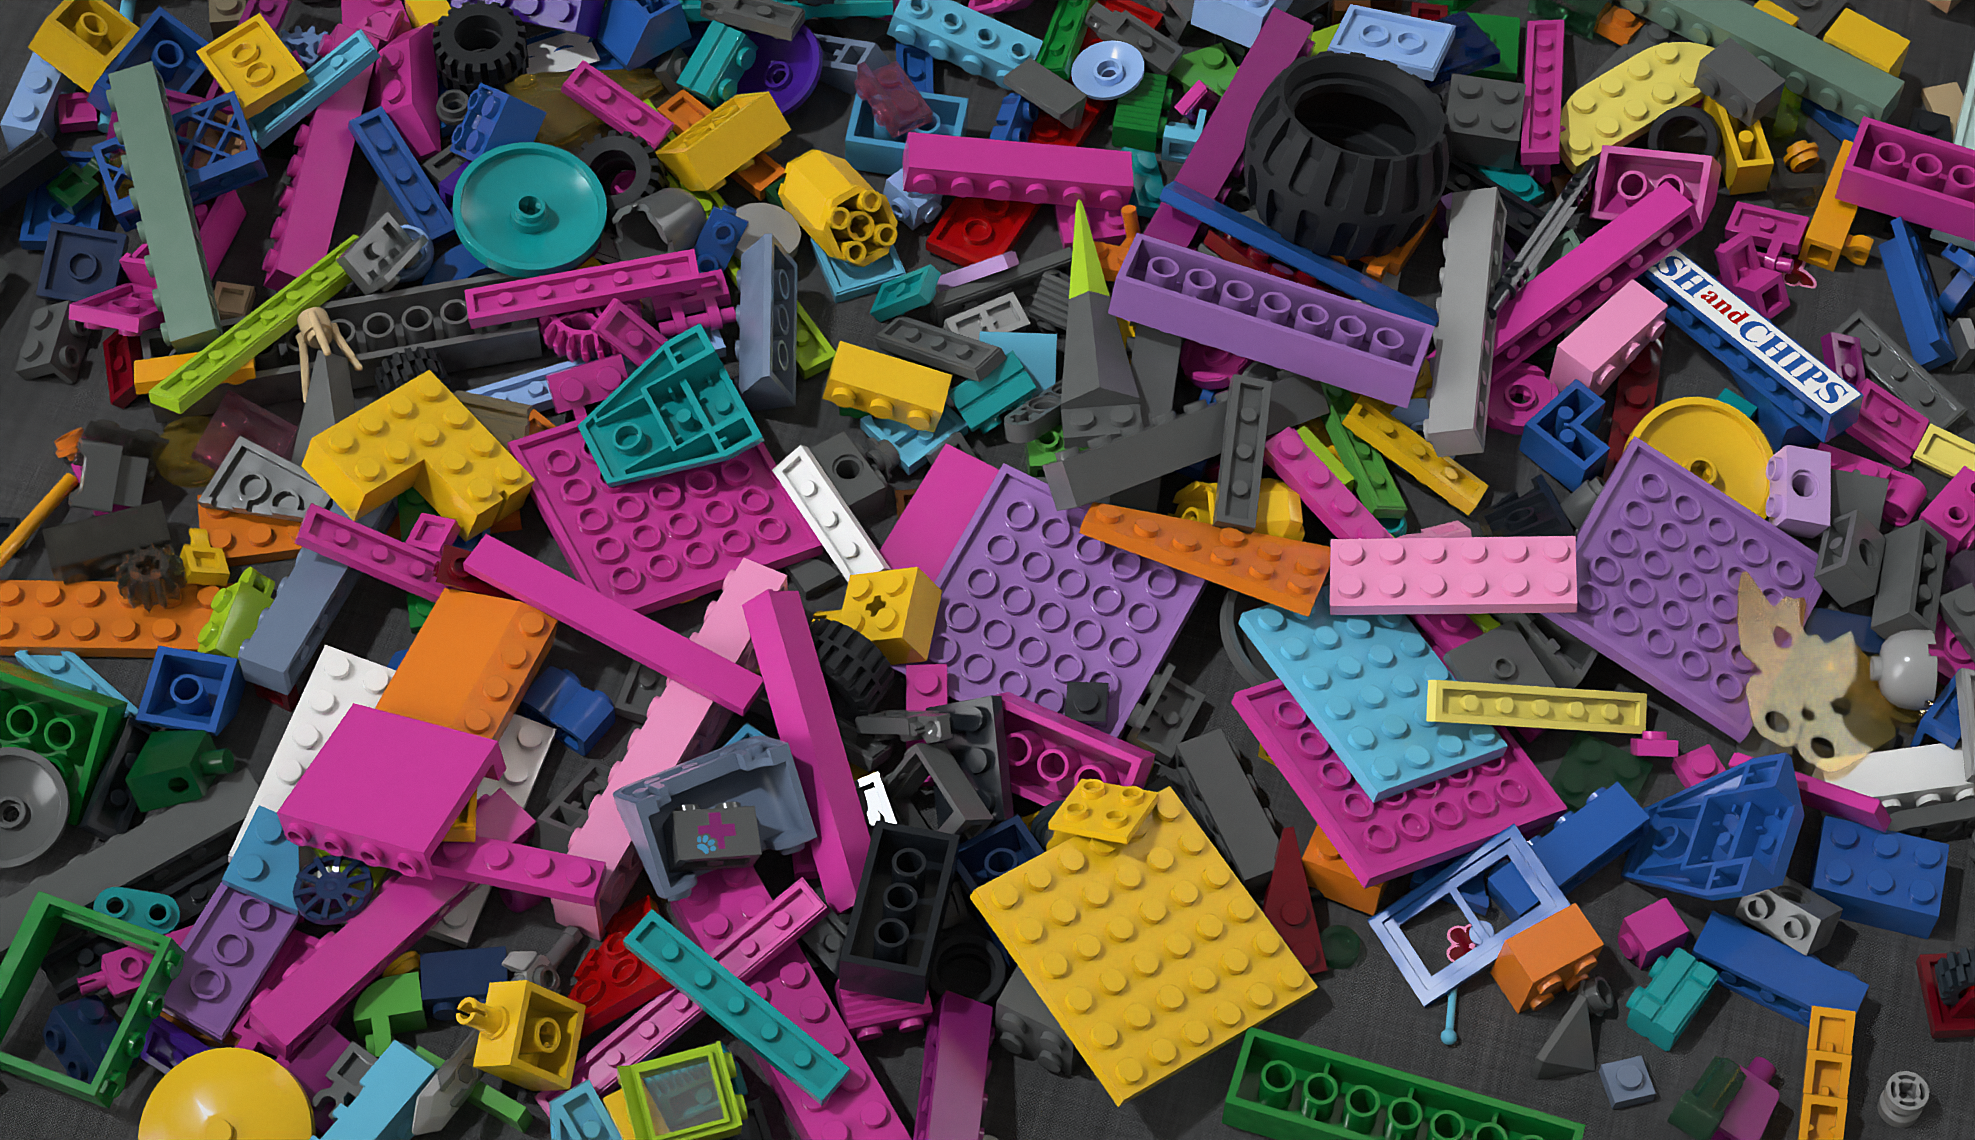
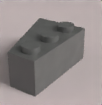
M1488 613L1501 625L1511 620L1514 622L1556 685L1555 688L1575 689L1599 653V651L1540 613Z

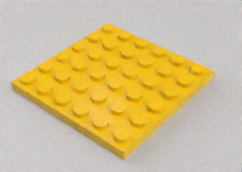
M1170 786L1158 792L1159 801L1128 844L1076 835L974 889L970 896V899L1118 1107L1244 1035L1248 1028H1256L1306 999L1318 988Z

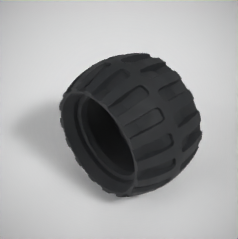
M1324 51L1319 52L1316 56L1308 58L1303 56L1294 60L1267 87L1257 103L1248 125L1244 144V178L1251 206L1257 208L1261 221L1267 227L1271 226L1279 232L1281 238L1292 244L1297 243L1311 249L1313 253L1327 256L1329 254L1341 256L1348 260H1360L1361 257L1367 256L1382 257L1388 255L1397 246L1401 248L1424 226L1438 204L1447 182L1452 144L1448 115L1444 112L1443 102L1436 93H1432L1425 86V82L1418 76L1407 73L1398 68L1397 64L1385 59L1381 61L1357 52L1346 54Z

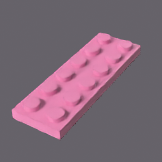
M1576 536L1331 539L1330 615L1577 612Z

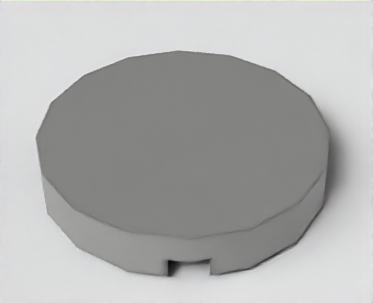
M749 203L736 209V216L749 221L733 253L736 258L741 260V255L764 234L769 233L776 237L792 258L797 254L801 231L799 223L791 213L779 206L768 203Z

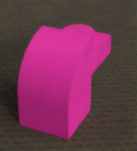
M1740 232L1714 250L1721 273L1716 279L1734 294L1740 296L1762 316L1770 320L1790 306L1782 273L1760 267L1752 234Z

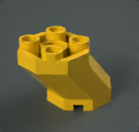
M812 149L787 163L784 171L787 175L784 184H780L779 198L785 210L791 213L799 225L829 257L857 267H865L889 253L891 245L895 243L897 238L896 227L898 222L886 195L875 191L845 159L820 150Z
M1262 478L1256 526L1253 532L1302 541L1305 531L1302 525L1300 495L1282 480ZM1194 481L1176 493L1172 502L1179 504L1175 514L1168 513L1167 516L1213 524L1218 483L1208 484Z

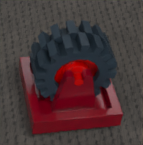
M1975 946L1973 950H1968L1967 947L1961 948L1958 953L1952 951L1950 953L1919 954L1916 960L1932 1038L1975 1036Z

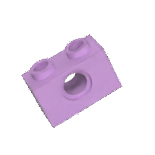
M1786 445L1774 454L1767 463L1766 477L1770 480V494L1766 502V515L1769 517V523L1786 534L1813 539L1830 527L1831 452ZM1793 487L1797 489L1800 496L1794 491Z

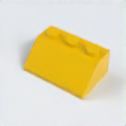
M769 91L737 94L655 153L665 169L688 190L711 193L726 184L725 177L733 171L738 173L750 167L754 163L753 157L761 151L766 153L782 143L780 137L789 132L791 128Z

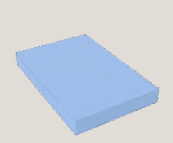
M1350 4L1327 51L1346 54L1357 52L1381 61L1385 59L1397 64L1398 68L1411 75L1415 74L1420 79L1434 81L1455 37L1456 26Z

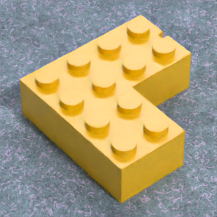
M430 370L312 437L301 465L353 521H357L411 487H414L441 517L457 521L461 528L458 535L465 542L491 527L494 520L499 522L523 507L535 481L524 467Z

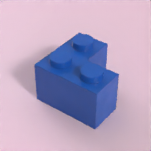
M1575 379L1525 423L1519 450L1570 491L1574 492L1586 480L1592 481L1596 476L1600 477L1604 473L1610 447L1593 433L1599 428L1606 401Z

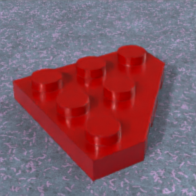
M650 895L611 917L604 928L609 933L598 950L590 949L573 975L577 983L567 998L586 1006L580 1039L586 1038L595 1030L615 1019L623 1017L634 1008L674 987L624 947L623 940L651 909L659 914L658 905Z

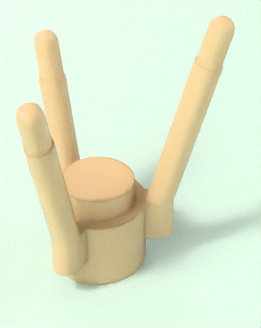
M320 307L306 309L297 319L301 332L295 337L299 346L304 403L306 402L310 385L309 345L315 349L322 348L324 355L329 356L331 354L329 344L334 339L356 371L362 370V365L341 335L338 325L331 323L326 310Z

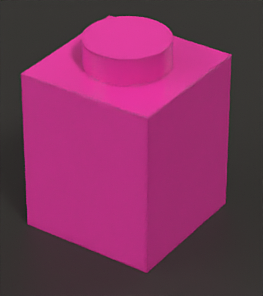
M1665 897L1625 917L1617 936L1618 944L1624 956L1628 959H1633L1637 967L1642 970L1654 964L1661 955L1668 957L1676 948L1683 949L1689 929Z

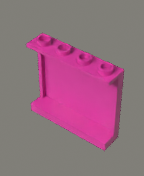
M353 703L279 808L277 815L287 840L295 845L314 847L327 851L334 856L350 857L363 861L373 867L382 866L399 871L409 877L418 876L433 881L436 874L430 858L482 779L486 777L499 781L507 768L497 740Z

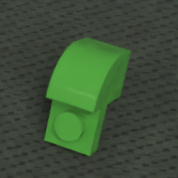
M418 972L382 978L371 984L361 994L356 1003L354 1023L359 1039L365 1038L367 1051L378 1059L394 1041L393 1034L427 1028L422 1003L421 981Z

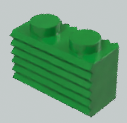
M1145 72L1140 84L1133 91L1118 98L1113 121L1111 145L1114 147L1120 146L1121 148L1141 149L1143 151L1148 150L1150 152L1155 151L1157 139H1163L1165 126L1168 122L1167 117H1162L1163 110L1170 111L1173 98V89L1167 88V75Z

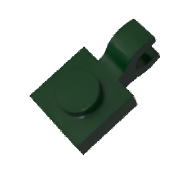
M95 155L82 169L73 163L46 186L49 196L74 216L102 193L100 184L105 183ZM105 156L107 164H111V160Z

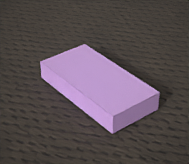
M1009 251L941 275L937 283L939 291L942 292L1019 265L1016 252Z

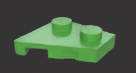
M1218 43L1183 55L1168 77L1183 85L1182 92L1185 94L1198 80H1201L1213 88L1221 96V100L1238 69L1223 44ZM1220 100L1211 109L1213 112L1216 109Z

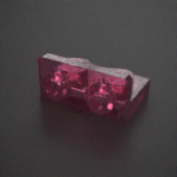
M897 61L873 71L870 70L865 62L857 64V79L854 81L857 94L862 101H868L872 107L876 122L880 127L885 126L892 138L932 122L933 112Z

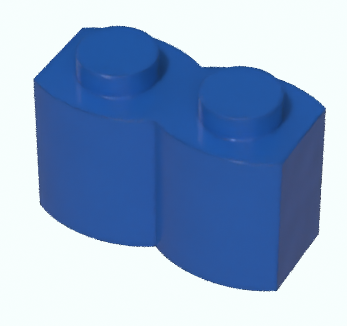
M549 666L528 689L520 703V712L523 717L555 728V738L582 756H586L615 723L613 702L605 693L599 690H594L593 692L582 687L579 678L567 669L559 670L553 666Z

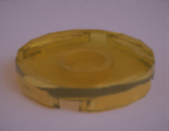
M203 416L183 417L167 425L163 429L164 433L160 436L159 440L157 437L154 443V460L162 477L173 485L185 488L203 487L210 483L233 447V443L226 428L219 422L216 424Z

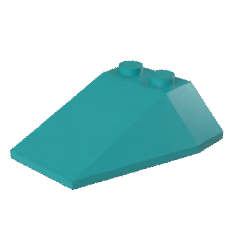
M701 323L666 341L577 426L609 488L730 460L765 441Z

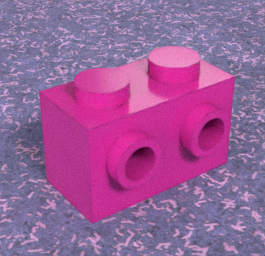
M1965 465L1920 514L1918 519H1923L1947 540L1945 558L1950 562L1961 550L1968 553L1975 545V472Z

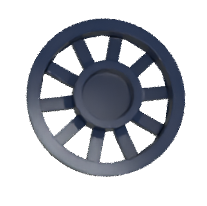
M327 855L321 858L317 856L313 859L312 863L296 875L297 879L292 892L296 907L304 918L316 924L333 925L350 920L368 905L373 895L374 881L368 866L363 861L346 856ZM341 864H347L348 866L341 873ZM333 865L332 872H327L325 867ZM356 868L363 873L348 878ZM318 870L322 875L320 878L313 876ZM306 882L315 884V887L303 889ZM366 882L364 891L351 887L353 884ZM317 894L305 905L302 903L301 897ZM351 896L359 898L352 906L349 907L347 905ZM319 902L323 905L321 914L311 911ZM341 907L343 910L338 913L329 914L330 908Z

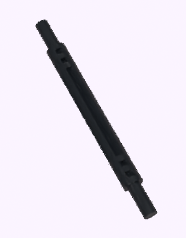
M1591 156L1580 172L1570 178L1496 283L1495 293L1487 305V312H1489L1491 320L1498 316L1508 300L1516 297L1591 189V181L1598 172L1599 157Z

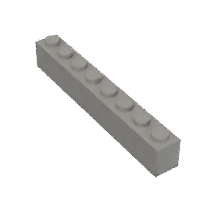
M1497 187L1455 192L1452 194L1451 209L1446 210V224L1449 230L1448 238L1443 239V253L1446 260L1445 267H1441L1439 273L1442 297H1438L1436 301L1439 326L1435 327L1433 331L1436 354L1435 357L1430 359V372L1433 382L1432 388H1428L1426 394L1429 419H1424L1423 422L1425 440L1432 443L1438 457L1484 452L1497 317L1493 320L1490 319L1487 305L1495 293L1496 283L1501 278L1507 210Z

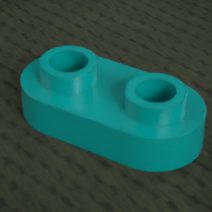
M110 887L99 893L94 901L93 910L162 935L176 931L180 922V911L177 903L173 898L165 894L123 887ZM113 901H118L124 907L121 912L113 914L107 910V906ZM155 908H161L165 910L166 916L159 921L153 920L150 917L151 911Z

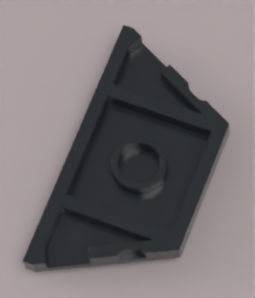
M1542 474L1531 479L1534 488L1520 498L1517 492H1511L1502 498L1500 502L1475 516L1484 537L1575 536Z

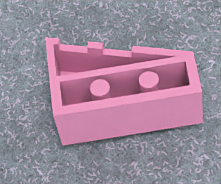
M1634 279L1630 280L1557 345L1549 379L1550 383L1552 384L1554 381L1558 392L1561 393L1577 379L1600 397L1650 341H1655L1666 328L1664 319L1668 305Z

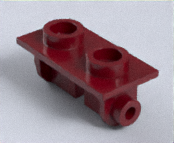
M444 544L441 560L436 562L433 569V577H437V583L476 594L515 600V597L464 571L463 563L471 554V551Z

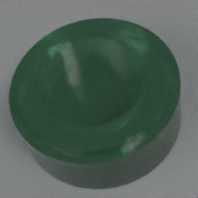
M1333 925L1321 933L1320 940L1328 967L1345 969L1356 962L1360 951V939L1355 931L1347 926Z

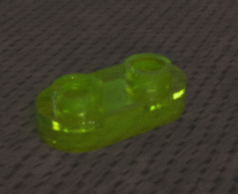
M1784 85L1776 119L1770 135V140L1785 143L1787 136L1794 137L1799 115H1794L1793 110H1800L1803 96L1791 92L1786 85Z

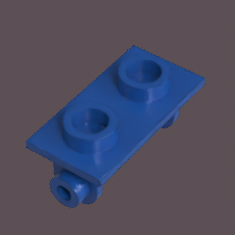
M1010 93L1004 97L996 122L998 125L1006 126H993L989 139L1028 142L1033 123L1038 118V106L1017 93Z
M723 205L722 209L713 207L693 247L699 273L722 269L724 273L749 221L736 216L737 211L728 205Z

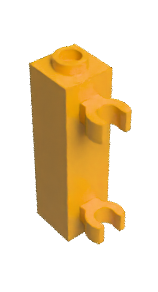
M1845 139L1798 257L1799 260L1832 272L1835 270L1840 254L1846 256L1857 265H1865L1874 241L1865 235L1853 236L1849 234L1859 206L1835 199L1842 172L1853 142Z

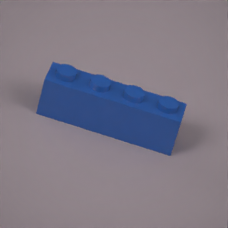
M1618 781L1608 789L1605 787L1597 789L1587 799V805L1576 813L1569 811L1561 816L1554 824V829L1544 837L1537 835L1528 841V844L1564 896L1568 895L1649 834L1650 816ZM1508 859L1503 860L1490 871L1488 895L1512 922H1515L1541 905L1512 861Z
M1712 911L1691 953L1698 962H1703L1718 972L1719 979L1716 984L1809 1028L1811 1005L1851 1010L1857 1013L1869 987L1868 984L1860 981L1851 972L1839 971L1826 965L1813 954L1805 956L1797 950L1782 944L1781 941L1771 935L1759 933L1743 925L1737 918L1731 915H1721L1715 911Z

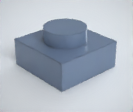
M1642 1055L1601 1064L1599 1075L1612 1110L1653 1101L1656 1093Z

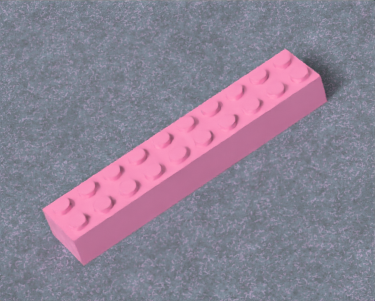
M743 558L736 571L731 569L723 583V593L719 600H713L709 604L699 633L693 632L689 639L755 673L759 664L742 604L767 589L788 591L787 575ZM668 677L666 680L667 687L661 697L655 696L651 701L647 711L648 719L642 729L636 728L632 733L627 746L628 752L623 761H617L613 765L608 776V786L602 795L597 794L592 800L588 810L589 818L583 828H576L569 840V851L567 854L606 862L607 873L596 906L593 907L551 898L557 923L566 927L570 925L578 928L582 934L600 942L606 933L604 928L611 917L619 911L644 868L617 810L613 797L614 791L711 752L734 713Z

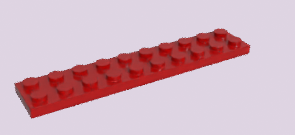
M1098 0L1099 4L1112 12L1114 10L1121 13L1124 10L1128 11L1156 31L1163 24L1164 14L1131 0ZM1089 27L1078 55L1089 46L1103 42L1096 35L1097 33ZM1070 75L1069 80L1065 81L1074 86L1072 76ZM1087 97L1081 124L1074 129H1070L1038 108V118L1033 123L1028 143L1081 147L1112 100H1095ZM956 196L927 238L926 250L963 267L1007 253L1013 249L1043 203L1034 204L1022 201Z

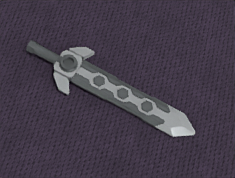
M569 925L545 956L537 955L536 951H513L504 959L502 966L512 972L516 971L511 981L528 980L560 994L561 990H557L560 986V977L556 969L583 938V935L578 928ZM472 1030L455 1053L444 1062L417 1096L412 1125V1133L414 1135L442 1130L486 1073L473 1067L479 1030Z

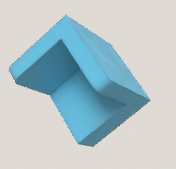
M1199 109L1196 125L1171 121L1165 126L1161 160L1178 163L1186 161L1205 128L1207 110Z

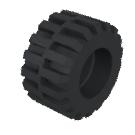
M477 0V4L470 5V2L462 3L461 8L453 7L448 10L449 16H441L438 20L439 26L434 27V39L432 41L438 76L440 80H443V84L448 90H460L470 97L472 92L478 89L479 84L483 83L507 93V89L515 90L520 85L519 80L525 79L527 75L526 68H529L525 27L522 25L520 17L518 15L514 16L512 9L509 7L502 9L501 3L492 2L491 4H486L485 0ZM477 49H490L483 52H471Z
M617 130L608 131V136L604 138L601 133L593 136L595 141L590 145L587 141L580 146L583 152L580 155L575 153L574 156L582 160L594 172L602 187L606 180L618 171H636L635 179L627 190L617 195H605L607 215L604 232L609 228L613 234H617V223L613 224L612 220L620 208L660 190L670 188V182L666 177L668 174L665 167L645 139L640 136L635 138L633 133L624 131L622 136H620Z
M815 620L809 626L834 714L855 724L856 717L868 716L873 712L894 684V671L882 652L860 632L835 620Z

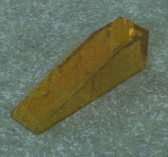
M650 68L633 69L631 71L626 69L599 70L641 101L663 90L661 81ZM573 71L524 74L517 77L513 82L504 85L507 94L547 112L534 143L557 147L580 137V129L592 122L598 126L605 123L560 91L562 85Z

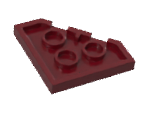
M1209 229L1203 242L1226 261L1353 301L1355 299L1222 231Z

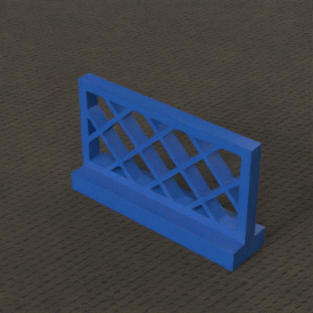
M235 91L172 115L176 134L184 123L192 121L200 124L192 140L176 135L178 144L187 147L182 161L193 206L268 177ZM232 105L234 114L227 126L212 121L217 110ZM238 124L240 126L241 131L236 130ZM208 128L223 133L215 149L200 143ZM232 136L244 140L248 148L234 155L224 152ZM114 137L91 147L112 202L110 205L114 216L123 230L128 232L136 229V223L142 221L140 210L135 211L130 196L120 199L117 192L124 178L133 181L132 177H127L123 165L118 168L106 162L105 154L118 149L126 151L124 144L120 145L117 137ZM196 150L211 155L207 165L199 169L188 166ZM111 173L116 175L114 180L111 176Z

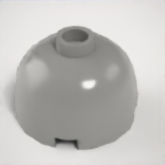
M1911 629L1899 631L1890 635L1884 641L1879 656L1871 657V681H1878L1880 692L1888 702L1900 708L1911 710H1929L1931 707L1927 701H1934L1938 666L1937 656H1931L1928 649V644H1936L1932 630Z

